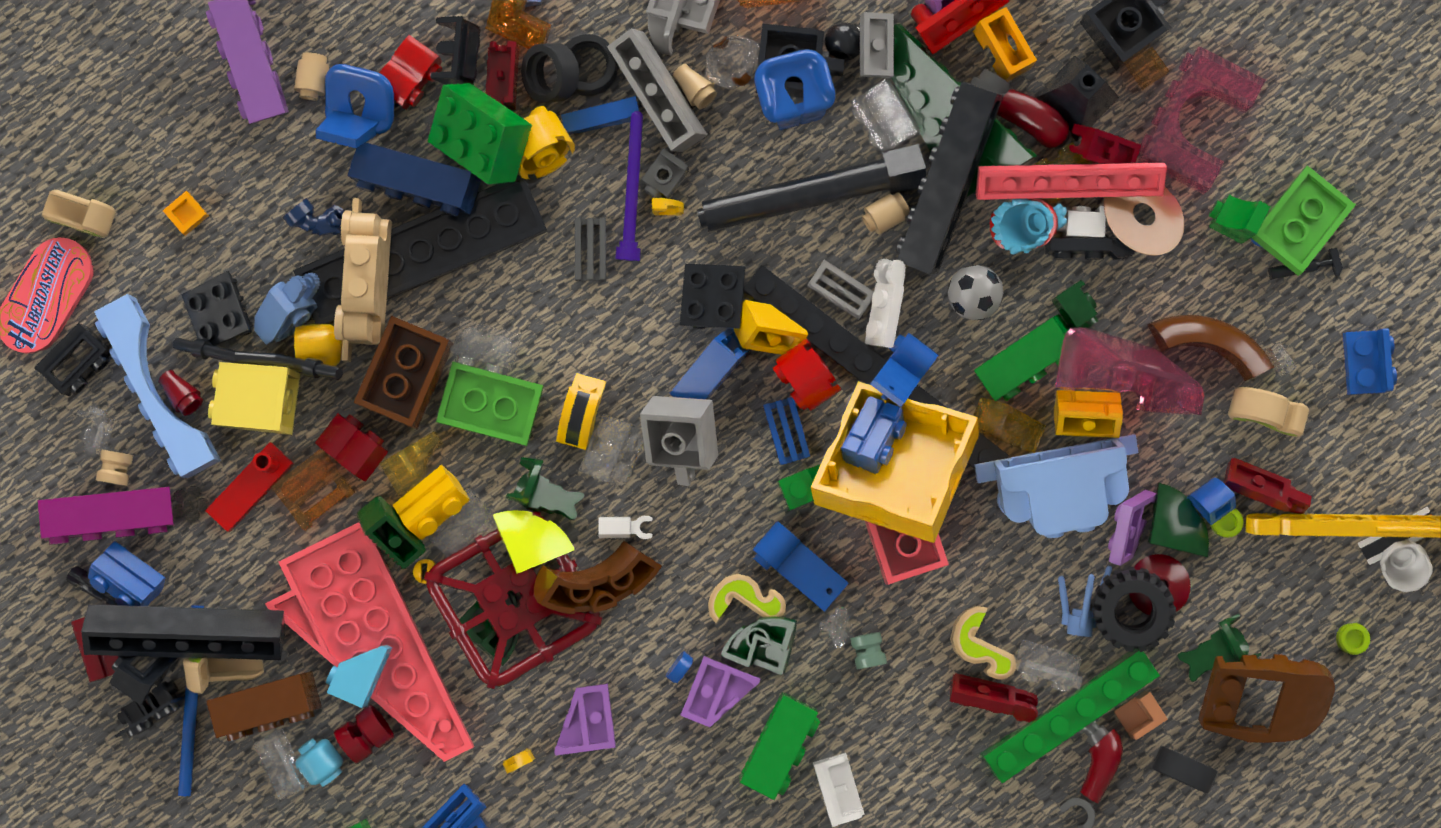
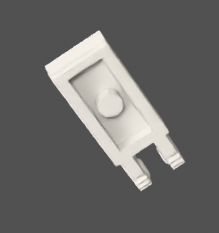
M881 259L878 260L879 262L875 266L876 270H874V277L877 283L872 295V307L866 327L865 344L892 348L894 347L903 298L906 267L901 260Z

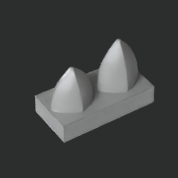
M863 12L860 14V77H893L894 14Z

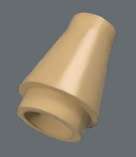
M682 64L674 71L673 77L680 85L691 106L703 109L715 99L717 92L714 90V84L692 70L687 64Z

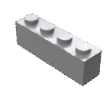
M631 28L607 46L671 151L684 152L707 136L703 126L643 31Z

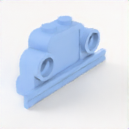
M1132 434L1119 438L974 464L977 483L997 480V504L1001 511L1011 521L1017 523L1029 520L1033 528L1040 535H1044L1047 538H1058L1063 536L1064 532L1074 530L1077 532H1089L1094 530L1095 526H1100L1107 520L1109 515L1107 504L1116 505L1126 499L1129 493L1126 455L1138 453L1136 435Z

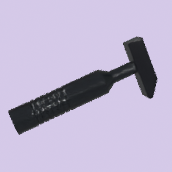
M1331 248L1328 250L1330 259L1322 261L1313 259L1303 273L1314 272L1320 267L1332 265L1334 276L1338 278L1343 268L1338 249ZM1285 265L1268 268L1270 280L1296 275Z

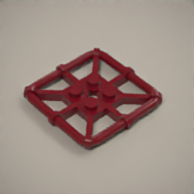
M532 511V514L534 516L546 520L544 517L540 516L541 512ZM498 528L485 536L480 534L475 537L473 543L435 564L429 572H425L424 576L428 592L451 630L449 632L452 640H457L476 675L483 683L487 684L486 688L495 689V686L500 687L512 682L543 662L546 664L554 660L553 657L589 636L596 630L597 626H601L603 619L600 617V612L593 613L592 611H587V614L582 612L568 614L539 604L534 597V585L537 575L533 568L516 574L513 564L501 569L491 553L489 547L502 541ZM479 553L482 554L493 575L476 585L442 576ZM568 554L555 558L560 565V568L556 569L557 571H577L576 567L578 565L574 559L570 560ZM440 585L472 593L483 613L461 624ZM507 592L520 593L522 598L519 600V607L515 608L513 604L507 606L505 600L508 599ZM550 614L584 623L547 646L534 626L535 623ZM487 619L499 638L490 671L467 634L468 630ZM526 630L538 651L499 673L507 640Z

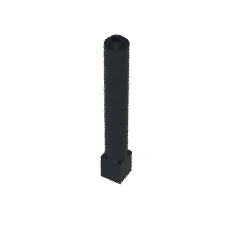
M919 144L882 152L883 159L702 201L703 208L697 209L701 227L707 226L708 232L888 189L894 195L897 192L902 193L918 189L924 176L927 177L926 166Z

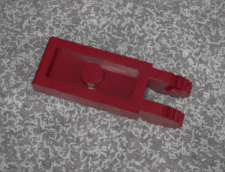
M957 673L953 674L950 686V702L958 703L962 706L989 710L993 713L1013 715L1017 721L1030 723L1038 717L1036 707L1038 706V698L1034 693L1017 689L1015 686Z

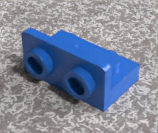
M1389 328L1377 331L1343 333L1347 395L1378 394L1393 391L1394 385L1397 383V371L1395 367H1392L1391 354L1394 353L1395 344L1393 337L1389 334Z

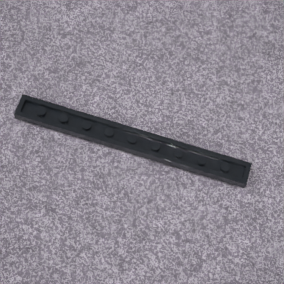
M763 265L760 266L745 285V293L757 302L771 304L804 328L808 333L806 338L811 344L862 383L870 385L887 361ZM919 385L914 388L908 399L919 403L935 404L947 408ZM979 432V437L967 464L975 469L974 464L1005 459L1009 455Z

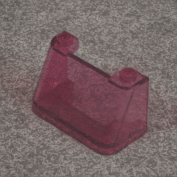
M1071 328L1065 334L1055 387L1064 390L1129 391L1136 393L1140 403H1137L1136 410L1185 415L1202 414L1204 391L1201 384L1157 349L1089 328Z

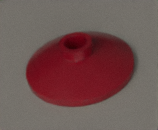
M1154 554L1141 559L1135 564L1134 568L1136 570L1141 568L1147 569L1149 573H1155L1166 582V586L1174 599L1173 603L1176 607V612L1185 605L1190 594L1191 584L1185 567L1178 560L1168 555ZM1129 593L1133 604L1143 613L1150 615L1152 602L1149 597L1142 593Z

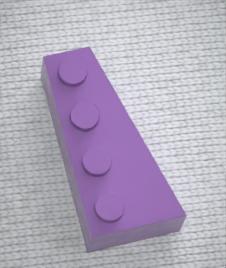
M213 0L208 2L210 10L206 11V15L211 28H217L220 40L216 42L222 59L227 58L231 70L227 71V76L232 89H238L241 100L237 101V105L242 118H247L249 124L288 113L289 110L276 71H272L270 65L274 64L267 42L261 41L260 38L264 30L261 18L258 17L256 11L251 9V5L256 4V1Z

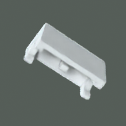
M842 753L813 762L832 827L862 818L864 811L847 754Z

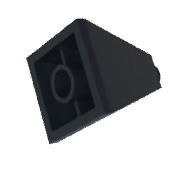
M1074 55L1035 98L1052 106L1062 115L1069 125L1072 138L1078 142L1081 137L1072 132L1074 124L1092 127L1117 101L1119 96L1090 66Z

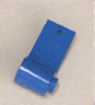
M910 333L906 337L899 334L894 341V347L889 348L894 353L870 384L882 393L881 398L883 400L889 398L900 407L903 406L921 378L939 356V354Z
M778 521L775 522L752 549L757 553L753 557L756 562L766 570L772 566L824 612L849 584Z

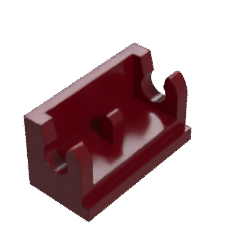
M491 41L488 47L485 93L508 109L516 110L519 47L516 41H507L506 45H498L497 42Z
M1074 124L1072 132L1082 137V140L1078 146H1069L1071 152L1083 155L1082 158L1098 164L1136 163L1141 144L1097 128Z

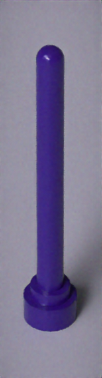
M634 111L631 114L623 241H620L619 247H616V260L640 261L641 248H638V242H635L643 114L640 111Z

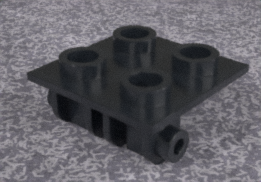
M685 264L680 326H693L695 329H705V327L740 329L746 266Z
M229 271L181 294L197 339L209 341L213 346H217L239 334L240 336H246L252 333L251 327L253 323L250 322L247 312H244L247 306L241 304L244 298L239 296L240 293L236 284L237 279H233Z
M173 680L169 682L163 681L148 693L146 699L150 706L145 700L142 705L133 701L121 708V712L117 714V717L123 725L128 723L129 726L114 736L117 738L126 734L128 738H131L136 734L144 732L154 725L152 722L153 718L158 721L178 711L181 708L179 702L185 699V695L181 697L176 696L175 693L179 689Z

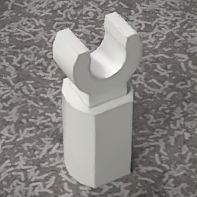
M641 516L636 521H631V517H599V538H631V534H636L642 539L653 538V534H645L640 530L643 522H652L653 518Z

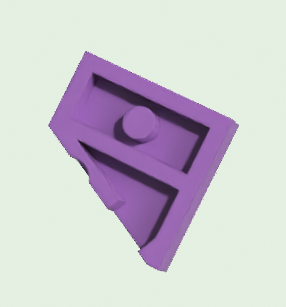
M1144 490L1117 507L1114 517L1117 522L1116 530L1108 544V549L1111 551L1109 562L1121 566L1134 557L1139 539L1147 523L1146 520L1142 519L1144 507L1150 502H1155L1157 493Z
M704 656L680 716L711 727L751 689L758 685L760 678Z
M608 684L576 688L554 750L555 756L615 748L616 742Z

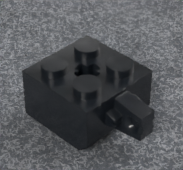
M1102 0L1085 13L1080 24L1114 69L1118 71L1166 36L1172 27L1163 17L1165 12L1162 9L1171 0ZM1129 22L1131 26L1124 27L1122 23Z
M762 23L758 66L767 59L809 49L820 53L824 57L831 76H843L845 60L829 58L830 52L822 51L824 31L813 28ZM798 77L788 78L785 81V89L789 96L803 98V82Z

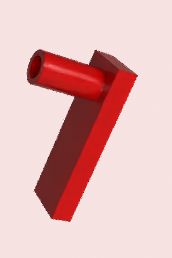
M954 0L935 14L926 5L918 4L912 9L911 17L918 24L915 28L925 46L933 55L977 25L980 20L1003 7L1010 0Z
M269 442L205 511L227 532H231L295 463L272 442Z

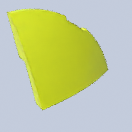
M520 510L493 514L516 574L575 550L567 535L551 520L546 521L534 516L532 512Z

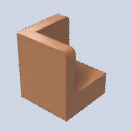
M1148 691L1141 692L1114 711V714L1130 738L1135 740L1168 720L1151 692Z

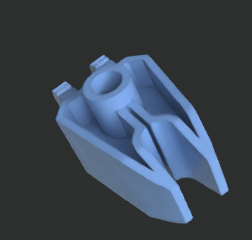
M308 273L303 278L302 276H294L286 284L279 282L270 289L255 315L254 322L256 334L266 345L273 341L279 342L293 335L295 326H301L309 320L311 314L317 308V303L312 297L320 286L318 275Z

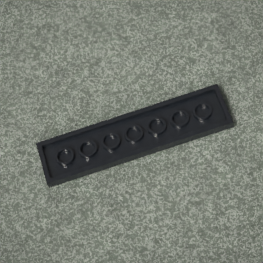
M517 175L515 182L498 183L479 191L470 215L459 212L458 216H453L440 211L441 208L392 228L387 300L548 232L526 179ZM345 249L293 270L295 276H302L303 278L305 274L315 273L320 278L319 289H317V292L312 297L317 303V308L311 314L315 324L334 323L336 308L338 305H341Z

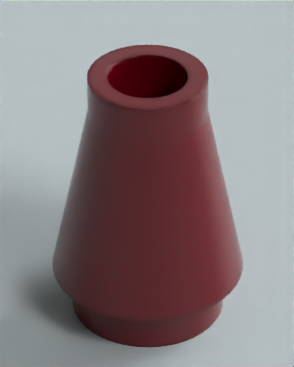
M168 370L160 376L158 383L163 387L177 413L181 412L183 416H188L199 409L203 399L200 397L201 392L179 377L173 370Z

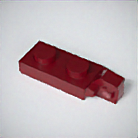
M1232 458L1227 465L1224 484L1231 491L1281 511L1294 514H1304L1310 507L1312 496L1296 490L1291 485V480L1237 458Z

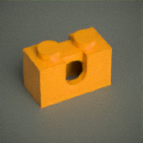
M1007 7L980 20L974 28L973 33L982 49L984 50L989 47L996 59L993 64L995 72L1005 81L1009 82L1029 71L1036 63L1037 59ZM1010 35L1016 43V51L1010 46L1007 37Z

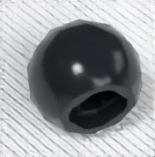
M847 22L837 23L829 28L825 35V47L830 52L829 54L843 60H852L860 54L859 28Z

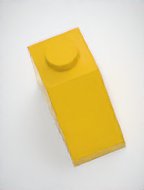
M744 300L742 304L740 329L733 328L742 348L780 355L792 349L808 336L804 328L771 304Z

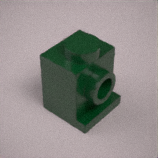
M1080 280L1051 300L1072 331L1079 326L1082 331H1085L1098 322L1096 318L1098 313L1095 311V308H1097L1096 302L1088 292L1083 293L1080 289L1085 285L1083 280Z

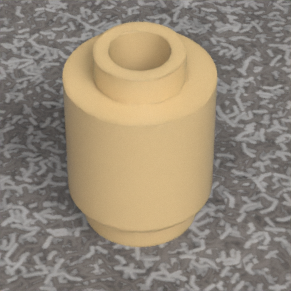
M302 53V59L298 60L294 90L300 93V98L316 101L318 96L325 95V76L329 70V65L326 64V56L317 53Z
M899 192L894 195L889 193L864 208L865 215L862 216V219L870 232L876 231L880 235L905 221V216L909 215L910 209Z

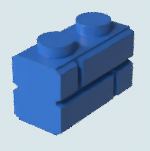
M868 397L841 447L843 460L848 464L856 467L860 466L862 469L874 474L879 472L882 464L888 465L893 455L892 445L895 439L900 440L906 430L907 422L904 421L903 409L888 402L884 403L880 399Z
M116 541L91 564L88 575L90 584L100 593H109L115 598L117 605L149 606L150 602L163 590L166 579Z

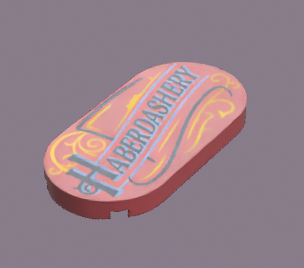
M59 237L49 239L35 249L0 307V338L9 348L28 354L43 351L57 340L93 278L91 257L86 248L81 244L68 238Z

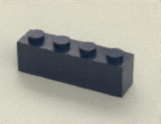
M366 142L356 148L347 175L357 182V188L374 193L375 188L385 191V196L400 201L405 196L412 198L413 204L424 208H430L431 204L441 207L440 211L453 216H458L459 212L471 214L481 183V179L470 171Z

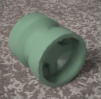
M881 632L850 638L851 646L856 650L857 654L855 658L856 669H864L887 663L886 655L881 651L880 647L882 643Z

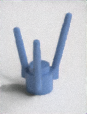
M1111 566L1106 567L1103 578L1107 575L1110 577L1112 572ZM1090 574L1088 576L1083 608H1073L1072 614L1069 612L1065 579L1063 576H1059V592L1063 613L1061 624L1068 625L1067 634L1092 637L1093 628H1096L1093 611L1089 609L1094 575Z

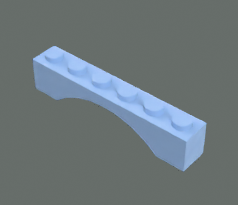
M126 294L94 311L98 319L95 325L101 336L108 338L113 347L109 349L110 354L118 366L122 364L127 374L124 376V381L132 393H137L141 401L138 407L146 420L150 419L156 430L152 432L153 436L161 448H166L170 456L167 459V463L175 475L179 474L180 477L190 478L220 462L221 459L208 434L193 428L178 418L165 405L157 393L147 362V337L150 324L137 299Z

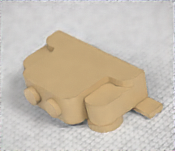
M353 198L352 211L345 210L341 221V241L345 245L341 305L337 306L335 312L334 334L336 340H343L341 357L343 362H351L352 344L379 345L385 330L392 221L381 219L378 214L361 213L362 201L359 198Z

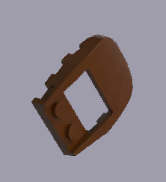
M1274 654L1271 659H1257L1256 655H1242L1240 662H1225L1223 656H1216L1198 720L1204 730L1246 742L1271 743L1299 740L1313 733L1325 719L1335 692L1333 676L1327 667L1318 662L1306 659L1300 662L1288 660L1287 655ZM1247 677L1283 682L1269 729L1259 725H1252V728L1240 726L1234 721Z

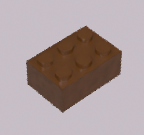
M391 316L354 403L418 430L454 343L449 339Z
M312 671L206 701L216 738L226 736L227 741L254 734V727H257L260 733L283 726V719L288 718L291 724L314 717V710L322 708Z

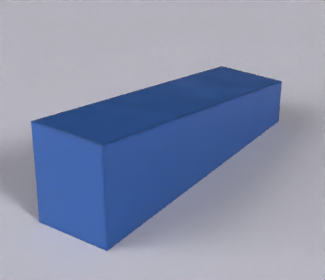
M636 96L562 114L561 118L564 128L571 135L628 123L631 120V114L634 111H639Z

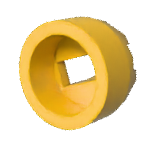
M430 559L419 560L414 565L413 576L419 583L426 584V581L422 579V564H427V572L436 564Z

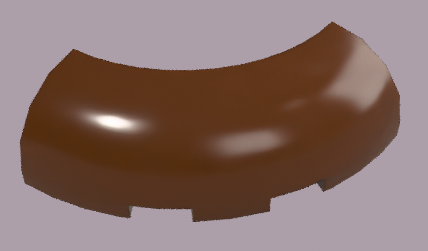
M1177 315L1147 324L1161 352L1181 346L1211 349L1227 359L1238 370L1244 381L1274 368L1267 354L1250 336L1224 321L1200 315Z
M623 541L607 559L585 570L562 572L542 565L536 577L534 597L539 604L558 612L575 614V612L592 611L596 613L617 606V602L630 594L636 595L656 576L662 565L626 541Z

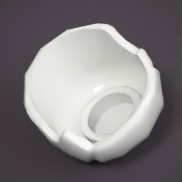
M1404 540L1393 543L1383 551L1380 561L1381 571L1389 586L1402 592L1418 591L1428 583L1433 573V566L1425 549L1420 544Z

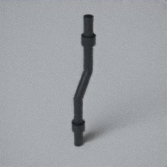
M175 338L173 341V348L175 350L191 353L193 357L204 360L214 358L238 364L287 367L300 371L305 376L312 378L322 376L340 380L343 375L342 368L326 365L319 359L307 358L304 360L277 353L235 351L213 346L211 342L201 339L191 341Z

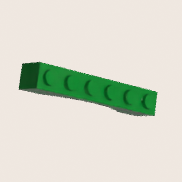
M1135 648L1133 652L1126 653L1107 666L1065 700L1037 717L1036 720L1006 735L981 752L980 755L996 779L1003 784L1160 675L1144 651L1140 652L1139 648Z

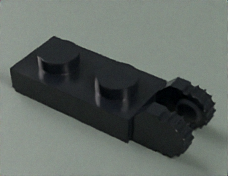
M1052 238L1045 245V255H1054V260L1073 259V254H1085L1086 260L1104 259V254H1108L1113 260H1124V258L1128 259V257H1131L1136 252L1124 245L1118 238Z

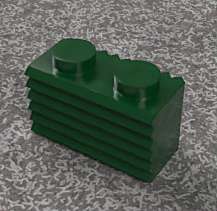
M376 496L357 512V518L364 535L372 539V542L376 543L381 551L384 550V553L388 554L393 562L400 565L401 569H406L425 553L426 548L423 541L404 526L397 512L381 496Z

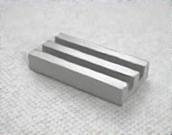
M823 260L807 285L808 288L858 320L872 301L874 291L826 260ZM826 269L867 296L865 300H862L823 275L824 270ZM817 281H822L860 306L859 309H855L816 284Z

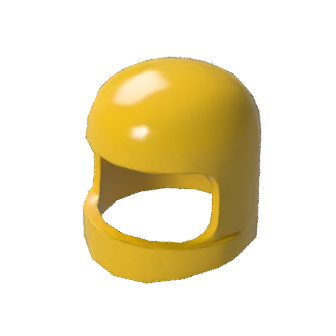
M309 324L295 326V358L304 360L307 358L319 359L324 364L331 366L339 364L342 357L343 340L335 339L333 325Z

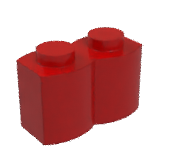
M408 35L397 48L391 60L379 73L384 75L391 83L394 91V102L407 110L410 105L414 107L419 103L424 94L422 91L424 85L428 81H434L430 78L431 72L442 71L440 66L442 60L429 48L411 35Z

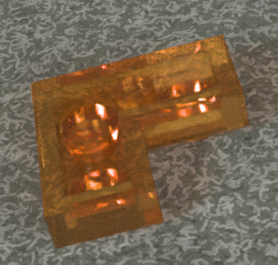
M492 0L485 29L510 41H516L517 44L530 49L535 44L547 43L552 25L524 12L527 0Z

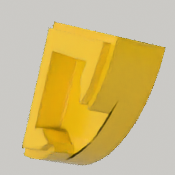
M652 198V212L654 215L682 216L684 214V203L673 199Z
M527 748L503 761L502 765L508 774L532 762L535 758L531 750Z

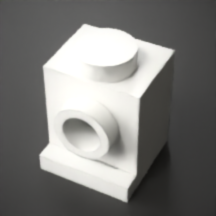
M1086 206L1072 207V211L1068 210L1064 218H1067V223L1058 230L1063 232L1062 238H1104L1106 221L1104 206H1099L1095 212H1091V208Z

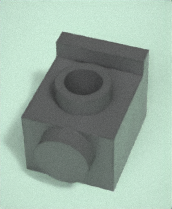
M663 148L642 178V184L645 185L643 190L653 198L662 197L669 199L689 172V166ZM660 171H667L669 173V177L666 180L658 179L657 175Z

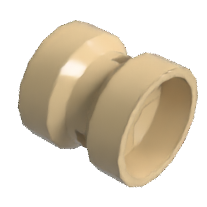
M101 450L100 460L102 461V467L97 471L96 481L128 486L129 475L127 470L132 465L134 455Z

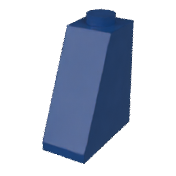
M727 328L712 340L669 394L677 398L708 400L751 350L742 348L733 328Z

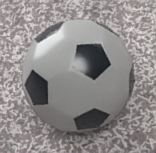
M969 265L961 268L953 275L948 284L949 304L962 318L969 320L988 318L999 309L1003 301L1002 282L997 274L988 267Z

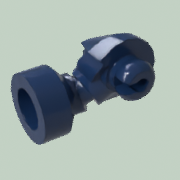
M305 198L282 218L290 227H299L306 232L312 231L311 235H338L341 233L342 215L345 210L342 207L333 205L321 215L314 217V206Z

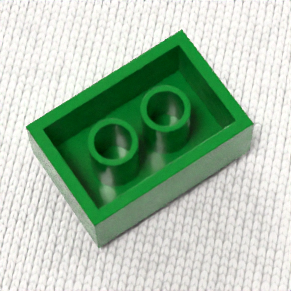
M471 83L445 84L442 86L427 142L487 184L515 182L532 124Z
M781 692L739 776L740 783L774 801L778 794L783 796L791 782L788 773L792 765L798 767L805 754L806 749H804L805 747L802 744L806 736L812 738L819 726L820 720L816 717L818 714L817 710Z

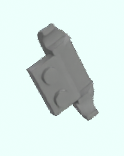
M650 0L646 13L648 14L649 34L655 50L671 56L673 52L674 32L679 33L681 27L709 34L720 0Z

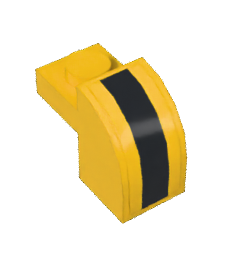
M576 373L564 402L556 442L584 450L587 449L606 381Z

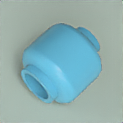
M311 738L298 749L301 755L295 761L296 767L311 785L321 784L323 787L342 773L340 767L343 764V758L328 739H321L316 742Z

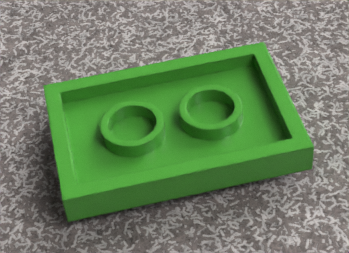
M1307 165L1268 212L1258 233L1252 239L1299 276L1309 266L1356 204Z
M452 362L436 422L528 446L544 386Z

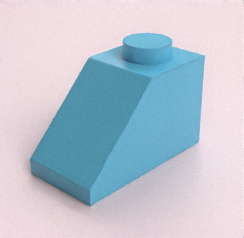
M388 645L380 646L339 663L338 667L333 666L326 680V684L330 685L327 693L360 708L366 707L393 647Z

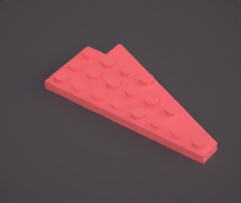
M359 522L278 562L291 591L265 603L269 610L284 611L285 624L336 667L343 661L380 646L388 645L393 647L371 698L444 762L475 747L379 547H377L376 543L372 542V539L364 535Z

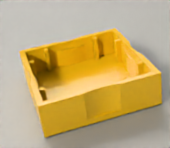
M858 381L842 416L838 435L828 448L811 485L814 505L934 543L979 437L978 417L939 405L924 404L907 399L901 407L903 409L904 421L907 422L905 433L900 440L895 439L892 445L893 455L889 464H882L879 472L874 474L862 469L860 466L856 467L846 463L843 460L841 447L868 397L871 396L884 401V403L888 402L896 406L898 405L889 398L883 400L880 391L869 384Z

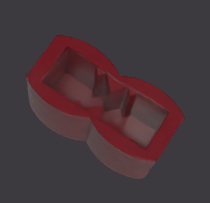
M337 413L315 441V444L353 475L366 482L388 454V451L381 446L384 440L371 430L367 433L362 431L361 429L364 424L351 414L345 418Z

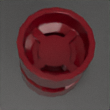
M371 704L356 714L355 722L348 720L333 732L342 750L355 764H359L373 753L374 746L381 748L394 738V733L387 721Z

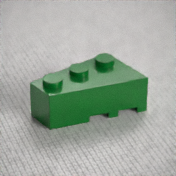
M1058 314L974 371L994 401L1003 397L1006 402L1021 392L1018 386L1026 380L1033 384L1047 375L1045 368L1055 362L1059 367L1074 357L1071 351L1080 344L1060 314Z

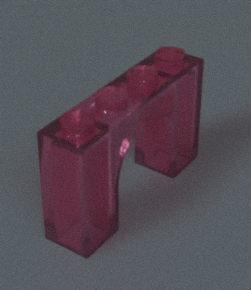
M1198 46L1192 54L1187 52L1178 68L1183 71L1179 80L1173 79L1165 93V96L1169 98L1165 108L1159 106L1151 121L1155 125L1151 135L1145 134L1140 142V152L1142 153L1138 161L1141 163H1165L1167 166L1166 176L1205 194L1211 189L1224 161L1196 148L1186 140L1179 125V114L1184 102L1194 97L1207 96L1246 113L1253 106L1265 79Z

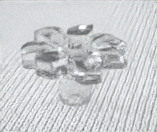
M836 607L835 615H830L828 620L822 619L820 622V631L829 632L828 638L833 639L834 647L842 648L848 640L847 632H852L853 623L848 622L850 615L845 607Z

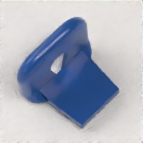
M804 49L767 59L758 66L755 72L754 82L763 114L770 122L777 123L779 130L821 120L826 113V109L830 108L835 102V88L828 64L824 57L814 50ZM790 77H798L803 82V102L794 104L785 89V81Z
M347 64L332 66L325 76L326 119L316 129V139L357 148L374 138L377 134L387 132L394 121V91L389 80L376 71ZM353 90L359 91L365 98L361 117L354 115L350 100V92Z

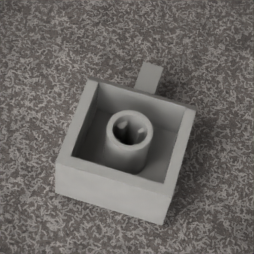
M652 396L640 413L646 463L652 466L674 468L677 485L683 486L691 485V481L695 478V469L710 470L719 455L712 400Z

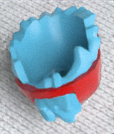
M1039 198L1013 199L1012 202H1003L991 214L990 232L992 239L997 246L1010 250V253L1013 255L1022 251L1029 253L1032 249L1048 244L1056 232L1067 223V218H1064L1067 208L1061 204L1053 207Z

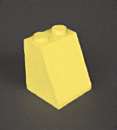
M219 362V369H215L212 379L213 388H216L215 399L210 401L208 408V417L212 419L211 425L292 435L300 373L287 367Z

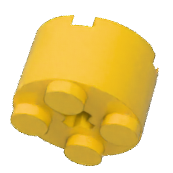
M540 106L532 110L529 116L524 118L532 124L518 171L523 179H529L528 175L535 174L537 178L556 171L567 162L565 155L570 150L572 154L575 151V144L556 113L547 111L545 106Z

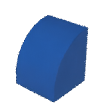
M1215 477L1187 496L1193 503V506L1210 525H1213L1236 508L1235 494L1221 480Z

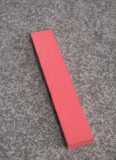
M1165 163L978 166L976 197L977 200L1163 196L1167 166Z

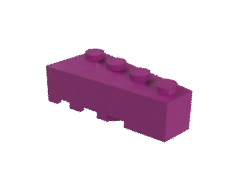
M170 487L37 500L41 539L49 541V545L69 543V538L82 537L83 541L101 540L102 534L115 533L116 538L135 536V530L148 529V534L168 532V526H174Z

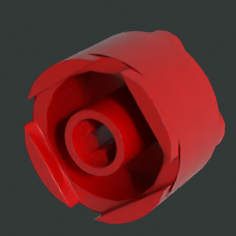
M806 338L775 360L777 365L773 367V370L782 383L786 385L788 383L791 384L795 391L790 394L799 408L803 410L808 408L812 411L840 392L842 388L838 384L832 386L831 383L836 381L835 377L817 351L815 352L813 348L807 350L811 343Z

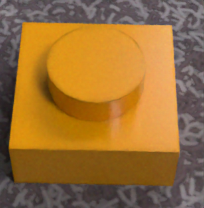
M185 191L163 210L185 236L209 217L188 191Z

